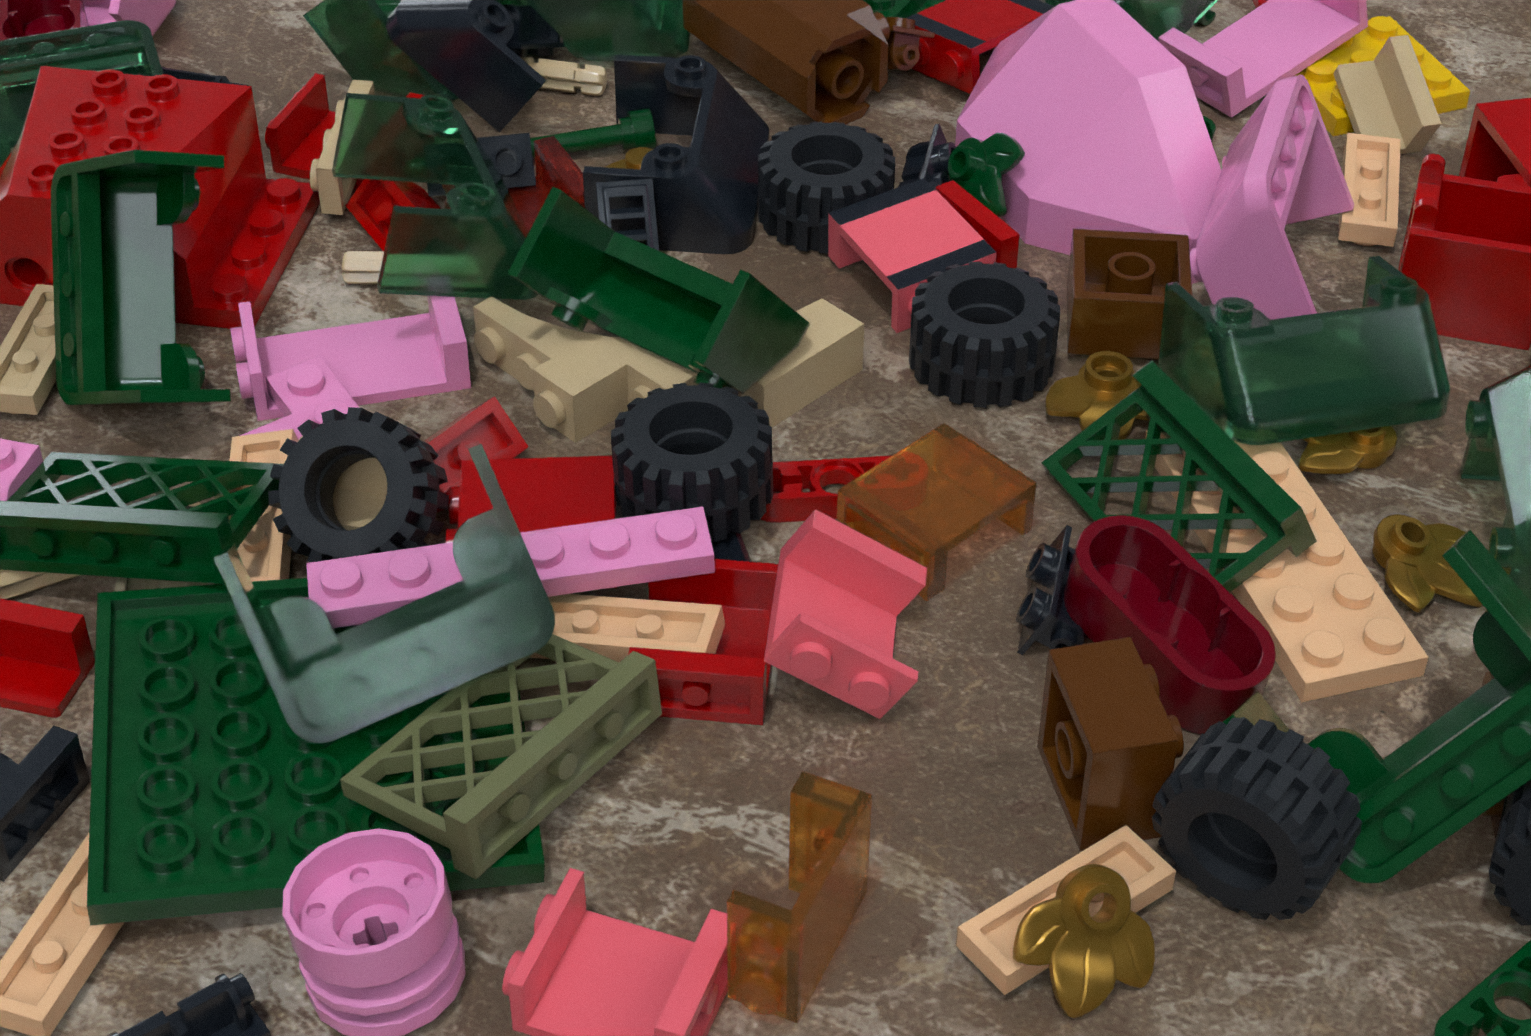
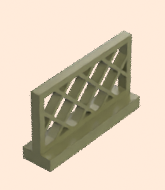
M530 625L342 777L340 781L345 797L449 848L454 869L477 879L662 715L656 662L654 659L632 651L621 662H617ZM534 653L556 661V664L516 670L520 664ZM598 680L587 691L568 693L567 683ZM559 685L560 695L519 701L518 691ZM510 692L511 702L470 708V705L481 696ZM555 717L541 730L522 731L523 721ZM513 723L514 734L473 740L472 729ZM463 731V742L423 748V744L434 735ZM508 757L492 771L475 773V761ZM465 763V775L424 781V769ZM409 771L414 773V783L381 787L376 784L385 775ZM460 798L443 813L444 817L426 809L425 803Z

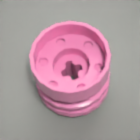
M378 828L351 832L318 846L295 867L283 890L282 915L292 947L299 958V969L305 980L309 1000L321 1021L347 1036H402L434 1021L455 1000L466 976L465 951L462 939L459 936L457 919L452 913V898L444 866L430 845L409 833Z

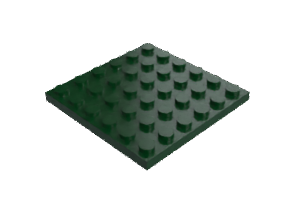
M307 578L97 593L87 910L90 925L283 907V890L295 867L318 846L346 833L378 828L409 833L430 845L444 866L450 891L544 882L545 862L539 824L481 876L474 879L454 869L449 848L345 797L340 781L342 777L512 641L507 603L314 631L310 616ZM510 692L481 696L470 705V708L511 702ZM523 721V722H522V731H523V732H526V731H525L524 721ZM513 723L472 729L473 740L514 734ZM463 731L434 735L423 744V748L463 742ZM508 757L475 761V773L492 771ZM465 763L424 769V781L465 775ZM409 771L385 775L376 784L381 787L414 783V773ZM460 798L425 803L426 809L444 817L443 813Z

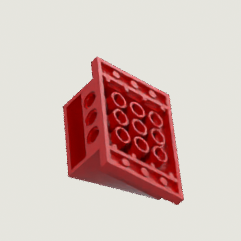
M40 66L33 97L20 138L13 152L10 153L0 167V304L24 306L36 284L53 285L51 184L54 173L61 164L130 150L224 155V168L194 173L200 188L198 207L191 213L186 222L173 225L175 323L228 329L241 327L238 303L250 301L255 328L318 208L320 199L319 192L312 191L310 183L297 182L290 178L266 179L252 86L176 79L174 76L165 74L155 76L123 74L121 71L114 69L91 71Z

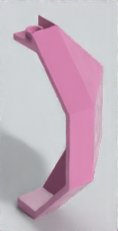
M1074 0L1058 4L1002 40L993 50L957 119L955 146L957 147L967 138H976L984 141L995 133L1007 134L1016 139L1021 145L1025 156L1012 170L1001 175L1007 213L1001 217L1020 234L1022 241L1025 244L1070 255L1073 229L1188 235L1189 252H1191L1192 248H1196L1221 168L1186 66L1114 0ZM1191 270V281L1193 284L1197 283L1198 281L1194 278V275Z

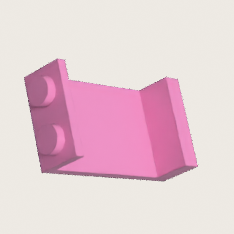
M1268 0L1203 44L1174 27L1159 36L1158 40L1186 66L1196 97L1232 118L1268 94L1277 80L1295 76L1367 28V0Z
M442 273L425 276L429 313L256 338L250 301L238 303L242 326L230 328L237 363L236 370L241 398L254 397L258 421L285 417L269 396L265 377L318 355L322 357L358 406L470 389L467 341L449 274Z

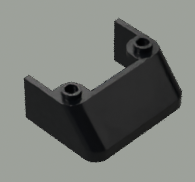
M402 0L387 18L386 30L393 43L498 132L502 131L546 81L544 77L506 46L513 36L514 25L507 9L495 0ZM601 0L534 1L538 4L555 5L563 16L562 25L572 33Z
M615 54L616 123L618 124L619 118L627 117L629 111L649 108L653 118L655 134L692 136L690 147H683L675 143H665L657 146L643 157L640 169L584 166L585 209L598 218L596 182L652 179L659 250L709 254H735L746 250L753 242L757 221L758 156L761 154V147L765 142L769 141L768 125L712 64L699 56L686 55L679 58ZM642 196L609 198L610 209L642 207ZM643 219L611 221V227L614 231L644 229Z

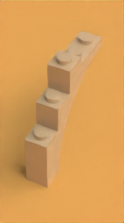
M492 297L473 306L475 325L473 340L477 353L486 362L496 365L515 378L525 389L534 391L533 407L536 416L545 426L554 428L574 443L579 442L615 420L620 412L628 411L627 405L634 399L647 398V392L657 388L664 390L673 388V384L686 383L687 386L697 385L694 383L697 376L696 373L620 337H608L562 328L524 315ZM822 298L797 310L796 312L810 323L799 347L744 394L738 393V396H750L758 402V409L765 410L769 417V426L774 427L862 370L863 322Z

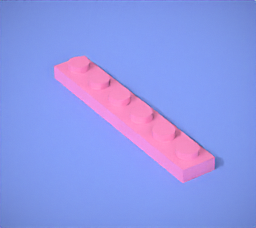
M704 507L306 563L310 616L314 631L715 573L714 552Z

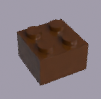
M1073 229L1067 278V353L1090 356L1100 351H1113L1126 357L1144 358L1153 361L1162 359L1185 360L1193 308L1188 235Z
M1131 637L1050 649L1048 651L1037 748L1079 851L1089 848L1125 825L1142 840L1162 837L1153 829L1152 816L1156 810L1152 805L1155 795L1174 770L1175 758L1182 757L1184 741L1178 719L1173 714H1166L1159 699V684L1154 668L1151 664L1142 663Z

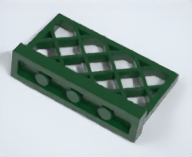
M1150 361L1132 375L1138 385L1135 391L1041 462L1047 473L1092 522L1109 516H1117L1104 513L1107 493L1136 492L1132 514L1121 515L1142 518L1158 525L1164 530H1172L1171 536L1182 547L1185 530L1216 529L1212 553L1189 554L1205 569H1209V573L1229 593L1287 548L1297 557L1317 542L1302 507L1153 361ZM1139 413H1142L1150 421L1146 439L1118 440L1120 428ZM1161 433H1162L1166 438L1160 439ZM1159 454H1183L1185 461L1182 476H1153L1156 456ZM1115 455H1143L1139 476L1111 477ZM1084 456H1101L1097 477L1072 478L1065 471ZM1196 469H1198L1203 475H1196ZM1179 491L1175 514H1146L1150 492ZM1219 491L1222 494L1219 513L1189 514L1192 492ZM1086 493H1093V498L1091 499ZM1233 506H1234L1240 513H1232V512H1233ZM1230 529H1257L1265 537L1246 553H1226Z
M51 452L8 501L0 500V570L231 584L241 570L236 550L268 508V491L279 490V480L270 477L273 463ZM61 475L74 476L55 483ZM126 479H133L113 487L110 486L112 484L124 481ZM185 482H192L190 484L175 488L173 490L169 489L171 487H174ZM244 485H253L231 494L229 492ZM95 490L98 491V492H96V493H93V494H90V495L81 497V498H79V499H76V500H73V501H70V502H67V501H66V500H69V499H72V498H75V497L84 495V494H86V493H89V492H92V491H95ZM154 493L156 494V496L130 504L128 506L126 505V503L143 498ZM213 496L215 497L214 500L208 501L206 503L194 506L189 509L185 508L188 505L200 502Z

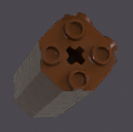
M683 0V28L817 122H840L846 125L862 118L870 107L864 101L872 90L879 93L888 81L889 45L887 40L890 37V27L885 16L880 12L873 13L871 6L863 0Z

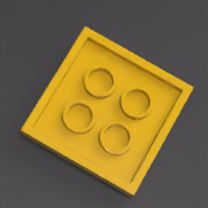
M1391 16L1372 17L1368 20L1367 28L1295 75H1303L1307 79L1326 130L1333 137L1354 132L1334 77V71L1340 64L1374 61L1389 37L1409 36L1438 114L1467 108L1470 90Z

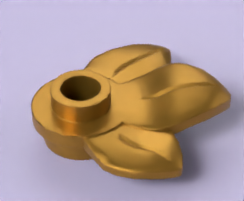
M1100 351L1090 355L1086 363L1080 368L1078 375L1059 379L1050 387L1045 402L1046 413L1051 416L1078 417L1080 428L1083 431L1138 388L1132 376L1135 374L1132 362L1125 355L1113 351ZM1139 413L1120 428L1118 440L1126 439L1132 431L1135 418L1141 420L1148 419L1142 413Z
M1315 395L1312 405H1292L1277 414L1273 421L1274 426L1308 442L1299 461V470L1305 472L1344 474L1350 473L1356 468H1376L1381 466L1387 457L1394 452L1397 443V433L1390 424L1376 415L1364 413L1358 405L1337 396Z
M1399 514L1389 515L1380 521L1373 534V554L1378 563L1386 569L1385 580L1389 588L1409 608L1415 612L1422 611L1432 600L1434 593L1478 608L1483 605L1442 556L1466 532L1444 523L1425 525L1415 518Z
M1089 864L1068 873L1060 882L1056 891V897L1036 904L1028 910L1016 932L1013 959L1026 965L1041 966L1049 964L1052 988L1059 1006L1067 1016L1077 1018L1100 1006L1113 990L1116 979L1133 987L1143 988L1146 986L1153 972L1155 947L1148 923L1130 910V890L1123 877L1106 866ZM1103 893V904L1097 914L1091 917L1089 914V904L1095 895Z

